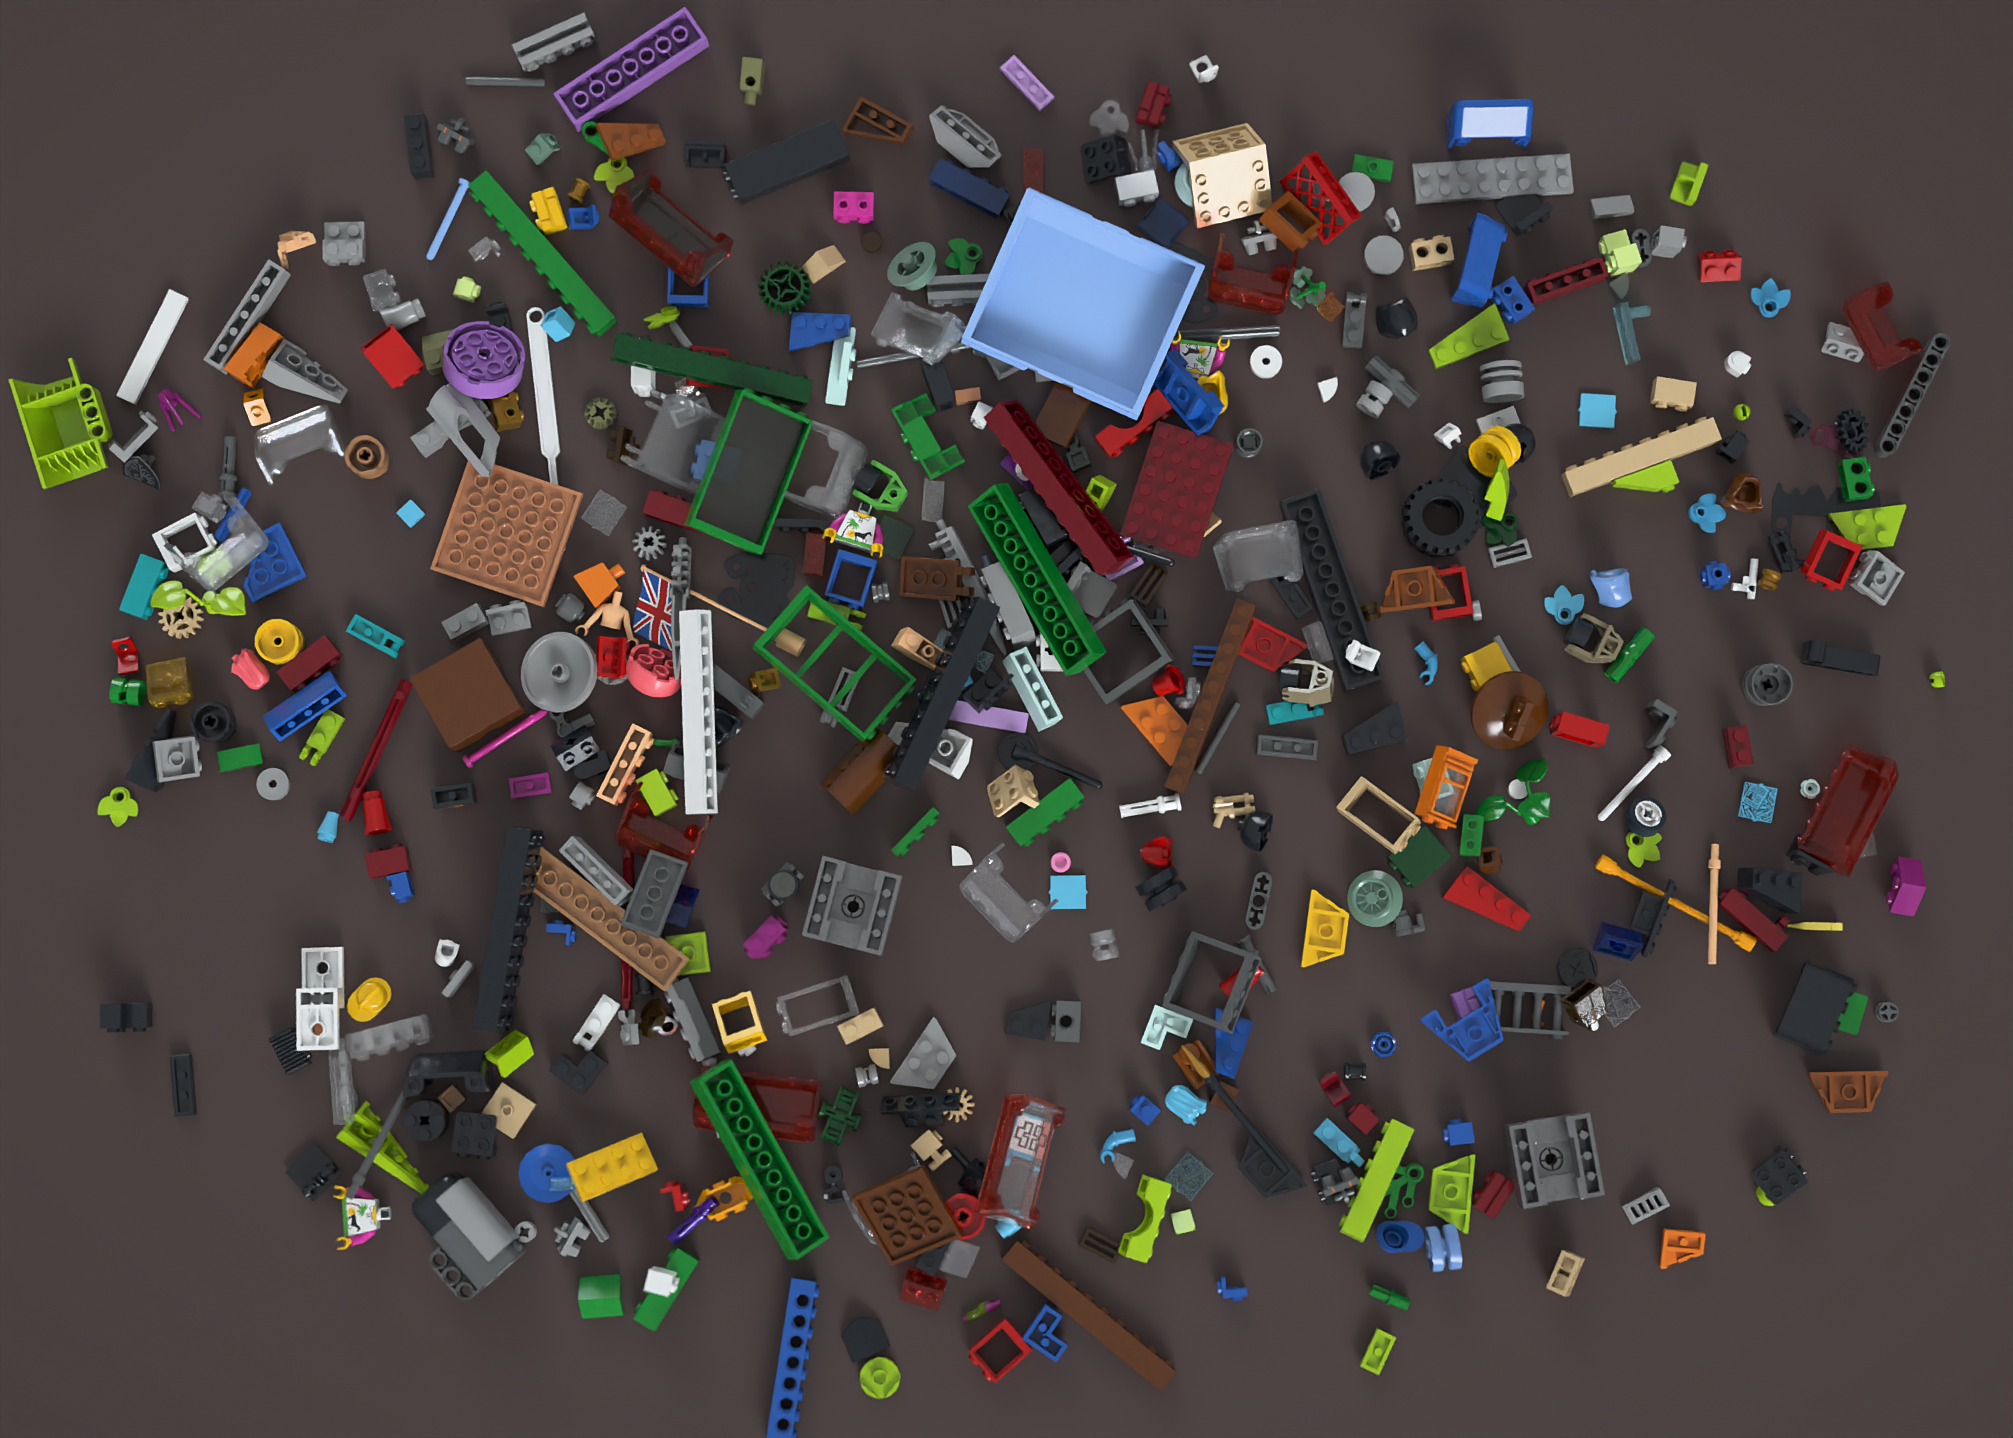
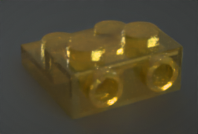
M186 657L146 665L148 701L153 707L164 709L168 704L184 705L188 700L193 699L192 682L189 679L188 660Z

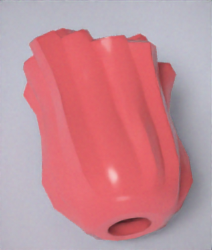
M244 648L240 655L235 654L231 658L234 662L231 666V673L237 674L249 688L254 690L260 689L269 681L268 669L250 649Z

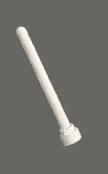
M1661 745L1655 748L1652 755L1653 758L1598 815L1600 821H1604L1659 762L1667 761L1671 756L1668 750Z

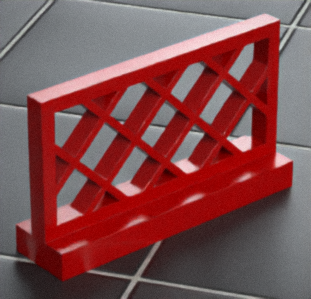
M1318 152L1306 155L1302 162L1280 181L1286 192L1289 191L1301 203V194L1308 195V205H1303L1311 213L1312 210L1319 211V220L1323 224L1319 227L1318 231L1320 233L1317 236L1324 246L1362 216ZM1304 166L1310 171L1309 177L1302 176V168ZM1289 179H1297L1296 189L1292 188L1287 182ZM1302 180L1309 181L1308 191L1301 190ZM1314 182L1318 183L1321 187V194L1313 192ZM1313 196L1320 197V207L1312 206ZM1325 198L1331 201L1332 210L1325 208ZM1324 212L1332 213L1331 223L1324 222ZM1336 214L1341 215L1345 221L1343 225L1336 224ZM1323 226L1331 227L1328 238L1323 233Z

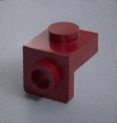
M1336 1071L1325 1074L1319 1081L1321 1089L1334 1108L1352 1097Z

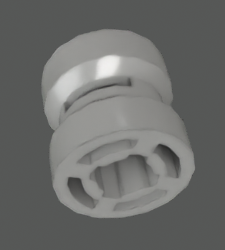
M870 1064L866 1068H855L859 1088L865 1087L869 1083L873 1085L879 1084L876 1064Z

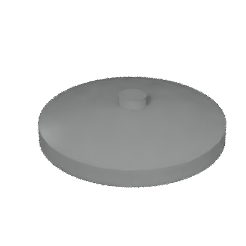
M554 632L541 637L529 648L523 659L521 683L526 696L534 705L550 712H566L578 707L588 698L596 683L598 668L595 654L587 642L571 633Z

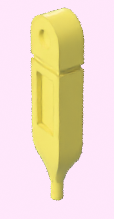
M1802 922L1788 924L1787 928L1843 931V923Z

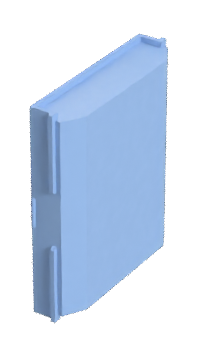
M1027 188L962 336L961 343L1021 370L1031 369L1045 377L1073 388V393L1137 420L1205 265L1147 239L1133 236L1127 230L1109 222L1097 220L1092 215L1039 191Z

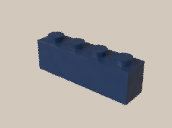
M940 158L929 177V184L999 220L1010 200L1008 191L1001 186L995 187L991 185V182L984 177H980V179L975 177L973 172L966 168L960 169L956 167V164L949 159L943 160Z

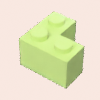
M1626 229L1604 235L1599 240L1598 248L1600 253L1604 255V264L1611 278L1633 272L1642 262L1636 243L1630 244Z

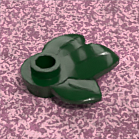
M1504 514L1501 521L1487 516L1482 519V524L1489 528L1486 535V543L1498 544L1503 541L1507 547L1515 543L1517 539L1516 530L1519 527V519L1515 514ZM1511 521L1513 525L1507 526L1506 522Z

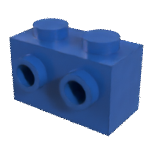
M1514 276L1494 287L1491 299L1496 306L1499 305L1503 311L1501 314L1504 320L1510 322L1511 325H1514L1535 310Z

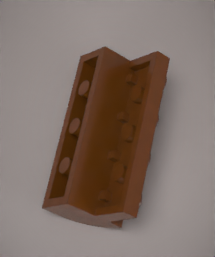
M877 727L875 728L877 733L871 740L866 738L864 742L859 741L820 783L824 789L853 815L886 781L884 780V770L888 763L891 764L894 757L892 753L897 744Z

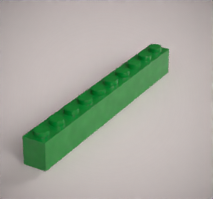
M484 171L468 185L471 190L469 193L476 202L479 200L484 205L482 209L489 217L493 215L496 218L495 224L502 232L506 230L510 234L508 239L514 246L519 245L523 249L521 254L527 261L532 259L536 264L533 266L540 275H546L548 285L553 290L557 288L560 291L559 297L566 305L570 303L574 307L572 312L579 320L583 318L587 322L585 327L592 335L596 333L600 337L617 322L614 315L487 171Z

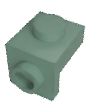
M550 133L539 134L525 151L536 165H541L553 151H559L561 147L557 143L558 141L555 136Z

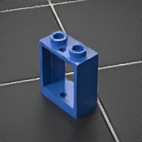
M675 253L674 256H669L668 305L682 308H709V257L700 253L694 254V256H686L683 253ZM675 266H704L703 296L675 295Z
M839 549L825 591V597L828 598V602L838 605L840 602L848 604L847 607L853 610L864 609L877 568V560ZM842 561L870 569L860 601L832 593Z

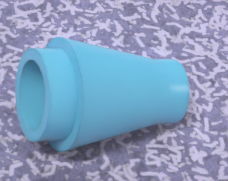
M327 812L317 831V839L333 843L334 839L337 838L339 814Z

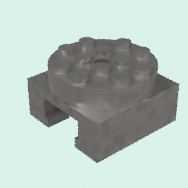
M822 856L802 936L883 956L903 877ZM852 901L859 903L860 909L855 913L850 912L848 909V905Z
M1579 1112L1503 1125L1508 1149L1507 1163L1513 1178L1518 1207L1525 1209L1548 1205V1202L1576 1197L1585 1199L1605 1195L1590 1113ZM1549 1153L1554 1157L1551 1164H1547L1544 1161L1545 1156Z

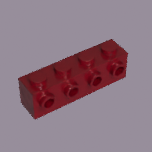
M1602 257L1597 259L1590 258L1583 261V264L1567 266L1563 271H1552L1546 274V277L1540 279L1538 277L1532 278L1527 281L1523 290L1534 306L1603 282L1609 275Z

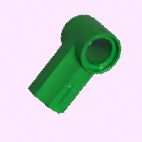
M594 121L586 122L582 127L584 139L608 155L596 129L597 123ZM589 129L597 131L593 136L587 135L586 132Z

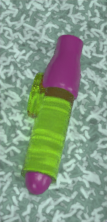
M999 1299L979 1304L978 1308L965 1313L963 1320L970 1321L994 1310L1001 1305Z

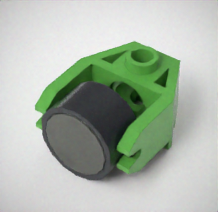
M872 460L870 464L866 463L852 486L854 489L853 496L871 505L876 510L898 512L908 496V492L896 472L875 460ZM881 474H885L889 479L887 487L880 498L871 499L868 496L878 483ZM892 494H897L896 497H891Z

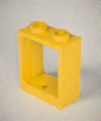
M751 991L741 992L737 996L722 999L712 1004L723 1044L728 1054L767 1040ZM750 1005L756 1026L728 1036L722 1015Z

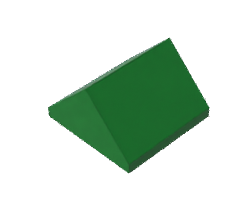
M621 1274L579 1278L578 1302L582 1319L624 1315Z

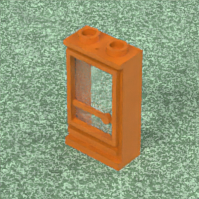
M1436 745L1414 814L1421 816V821L1430 824L1435 822L1436 827L1447 830L1448 827L1457 828L1455 824L1457 823L1474 765L1477 764L1478 759L1453 748Z

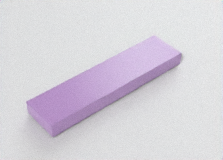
M957 701L949 720L1025 734L1029 713L991 707L988 711L984 709L979 714L969 703Z

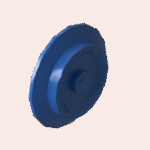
M543 1144L536 1146L526 1153L520 1163L518 1175L521 1187L528 1196L536 1201L551 1203L563 1199L574 1188V1183L566 1167V1163L575 1160L574 1157L560 1145Z

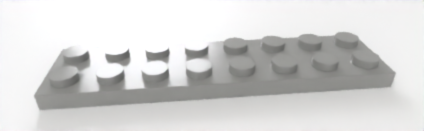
M1570 154L1412 164L1415 204L1501 199L1528 195L1572 194L1574 191Z

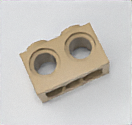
M1444 235L1434 236L1432 240L1426 241L1424 238L1416 239L1408 248L1413 271L1450 265L1455 260L1451 238L1444 237ZM1436 247H1443L1445 249V253H1438ZM1417 250H1423L1426 253V257H1419Z
M1562 1250L1546 1288L1565 1297L1569 1296L1585 1258L1568 1250Z

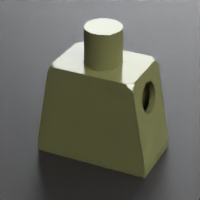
M742 58L740 90L742 93H745L744 104L755 105L756 95H762L766 69L763 59ZM751 81H755L753 86H749Z

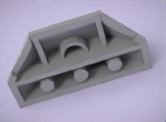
M942 105L930 114L929 118L937 142L966 167H990L1001 158L1002 155L998 150L995 139L965 114L947 109Z

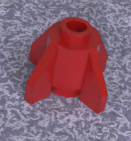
M1166 836L1156 837L1145 844L1144 848H1141V859L1146 864L1157 868H1169L1173 865L1171 859L1173 839L1166 838Z

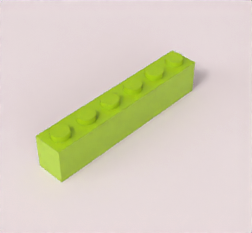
M1394 1119L1389 1123L1385 1122L1381 1131L1384 1136L1381 1142L1377 1140L1372 1150L1375 1152L1373 1160L1368 1159L1364 1168L1367 1173L1364 1178L1360 1177V1183L1356 1185V1189H1358L1356 1197L1351 1196L1347 1205L1350 1210L1347 1215L1343 1214L1339 1222L1341 1233L1360 1242L1365 1240L1415 1129Z

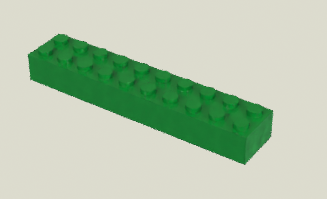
M994 484L967 507L1066 676L1078 674L1107 651L1009 484Z
M721 1061L691 1080L690 1084L787 1260H798L827 1240L829 1236L733 1061Z

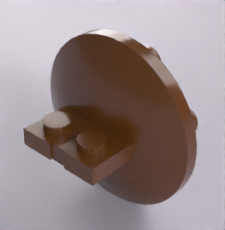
M1508 671L1497 674L1487 680L1474 696L1470 710L1472 727L1477 736L1491 747L1505 750L1518 748L1530 742L1544 726L1548 714V698L1542 685L1526 673Z

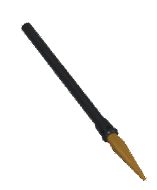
M1182 1045L1181 1047L1195 1069L1204 1078V1082L1208 1083V1086L1217 1093L1282 1173L1286 1172L1289 1169L1288 1166L1220 1086L1221 1084L1214 1078L1215 1075L1213 1073L1210 1074L1206 1066Z

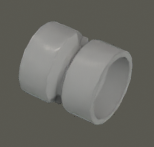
M1371 381L1365 390L1366 395L1360 397L1356 406L1367 415L1378 418L1384 409L1383 404L1388 403L1393 393L1381 383Z

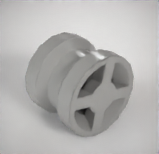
M524 1221L516 1226L514 1232L519 1236L517 1240L524 1243L536 1237L537 1228L533 1222Z

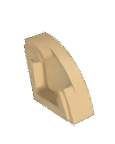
M889 1048L869 1049V1055L876 1065L890 1069Z

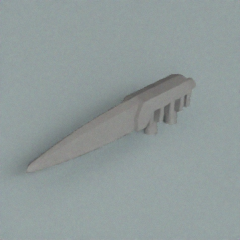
M943 519L937 521L936 524L940 531L935 533L938 540L929 544L931 550L934 551L942 547L946 555L944 559L960 560V567H974L954 527L950 526L947 528ZM976 570L975 576L963 575L962 583L964 587H974V596L970 595V597L980 596L989 601ZM995 618L989 632L1005 656L1007 651L997 619Z
M685 537L679 538V545H673L672 558L674 561L672 562L673 571H671L673 581H671L672 587L669 593V598L672 599V656L674 676L677 681L681 669L679 611H686L687 599H690L692 550L687 545V538Z

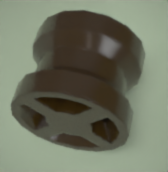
M1377 602L1360 607L1366 623L1382 617L1381 613L1377 610Z

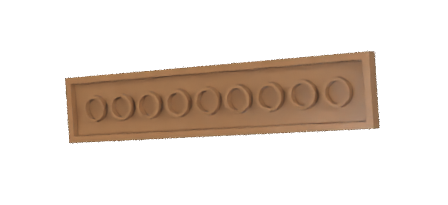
M541 847V864L537 867L536 873L538 882L533 892L663 991H667L690 958L661 936L657 939L621 926L620 923L626 909L619 905L615 906L593 884L544 847Z

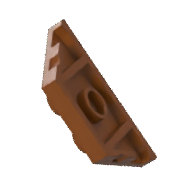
M1434 566L1395 570L1392 572L1390 585L1386 589V597L1383 605L1380 606L1379 612L1387 613L1455 604V600Z
M1888 1071L1808 1072V1076L1828 1113L1871 1112L1875 1105V1099L1881 1091V1085L1888 1075Z

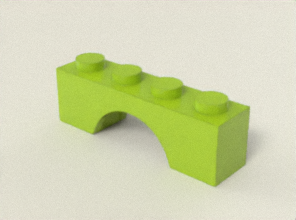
M1142 1175L1137 1195L1144 1202L1145 1217L1142 1224L1136 1230L1123 1234L1118 1250L1119 1254L1141 1262H1148V1258L1151 1257L1153 1252L1154 1240L1159 1233L1160 1221L1165 1214L1167 1199L1171 1195L1172 1184Z

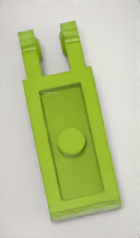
M826 601L847 620L850 615L858 618L866 617V613ZM811 603L807 617L837 625ZM850 622L857 629L862 630V625H860L859 623Z
M329 709L324 711L299 758L302 760L307 758L312 747H314L318 751L312 757L310 764L315 766L323 753H326L345 718Z

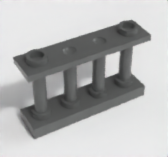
M1490 981L1499 1023L1501 1021V1000L1504 991H1512V995H1514L1512 1028L1501 1027V1031L1550 1034L1552 1039H1563V1035H1569V1031H1561L1562 1003L1560 1000L1571 992L1570 986ZM1524 992H1532V997H1534L1532 1029L1520 1028L1522 996H1524ZM1544 993L1552 994V998H1554L1553 1030H1541L1542 997H1544Z

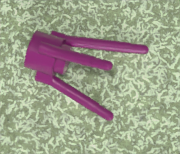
M165 389L157 395V399L160 402L159 406L163 410L171 431L174 432L175 428L168 410H171L179 424L183 425L181 417L174 408L178 404L177 401L197 418H202L177 392L173 393L171 389Z

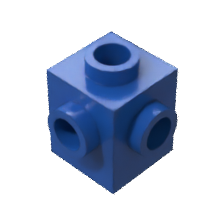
M1719 561L1707 562V566L1700 569V581L1703 583V589H1723V586L1729 583L1731 578L1730 570L1726 567V563L1719 564Z

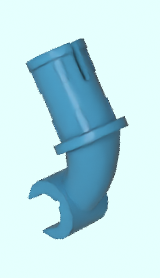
M1423 641L1415 648V651L1419 653L1426 662L1425 665H1427V670L1422 672L1420 679L1425 675H1429L1430 680L1425 685H1430L1437 672L1438 654H1434L1425 641Z
M1133 1128L1116 1133L1112 1131V1134L1103 1145V1150L1099 1154V1158L1104 1164V1156L1107 1154L1110 1155L1111 1161H1114V1154L1112 1153L1114 1146L1118 1147V1144L1136 1141Z

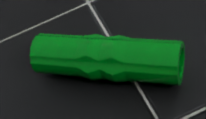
M1641 627L1606 669L1604 675L1612 682L1618 683L1655 638L1654 634L1648 629Z

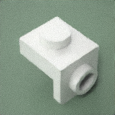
M1353 640L1352 644L1347 647L1346 659L1354 665L1373 671L1381 653Z

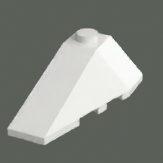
M896 722L888 737L899 745L902 740L901 733L906 726L908 727L909 723ZM944 729L929 764L959 779L969 763L972 739L956 730Z

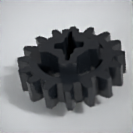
M1855 409L1842 411L1840 415H1837L1838 421L1834 422L1837 426L1834 429V432H1837L1835 439L1840 441L1838 445L1843 446V451H1848L1849 453L1863 451V448L1867 447L1866 442L1870 441L1869 437H1867L1870 433L1867 430L1869 423L1864 422L1866 417H1861V411L1856 412Z

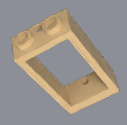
M1362 776L1336 807L1340 814L1395 855L1398 851L1404 850L1408 844L1407 840L1409 837L1416 835L1420 829L1419 825L1421 823L1419 818ZM1366 790L1411 822L1394 845L1349 812Z

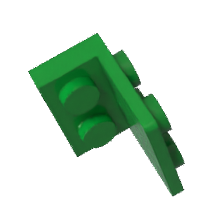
M1854 992L1852 996L1847 998L1846 1002L1849 1005L1845 1014H1840L1838 1021L1841 1024L1838 1030L1853 1035L1858 1034L1868 1000L1867 996Z

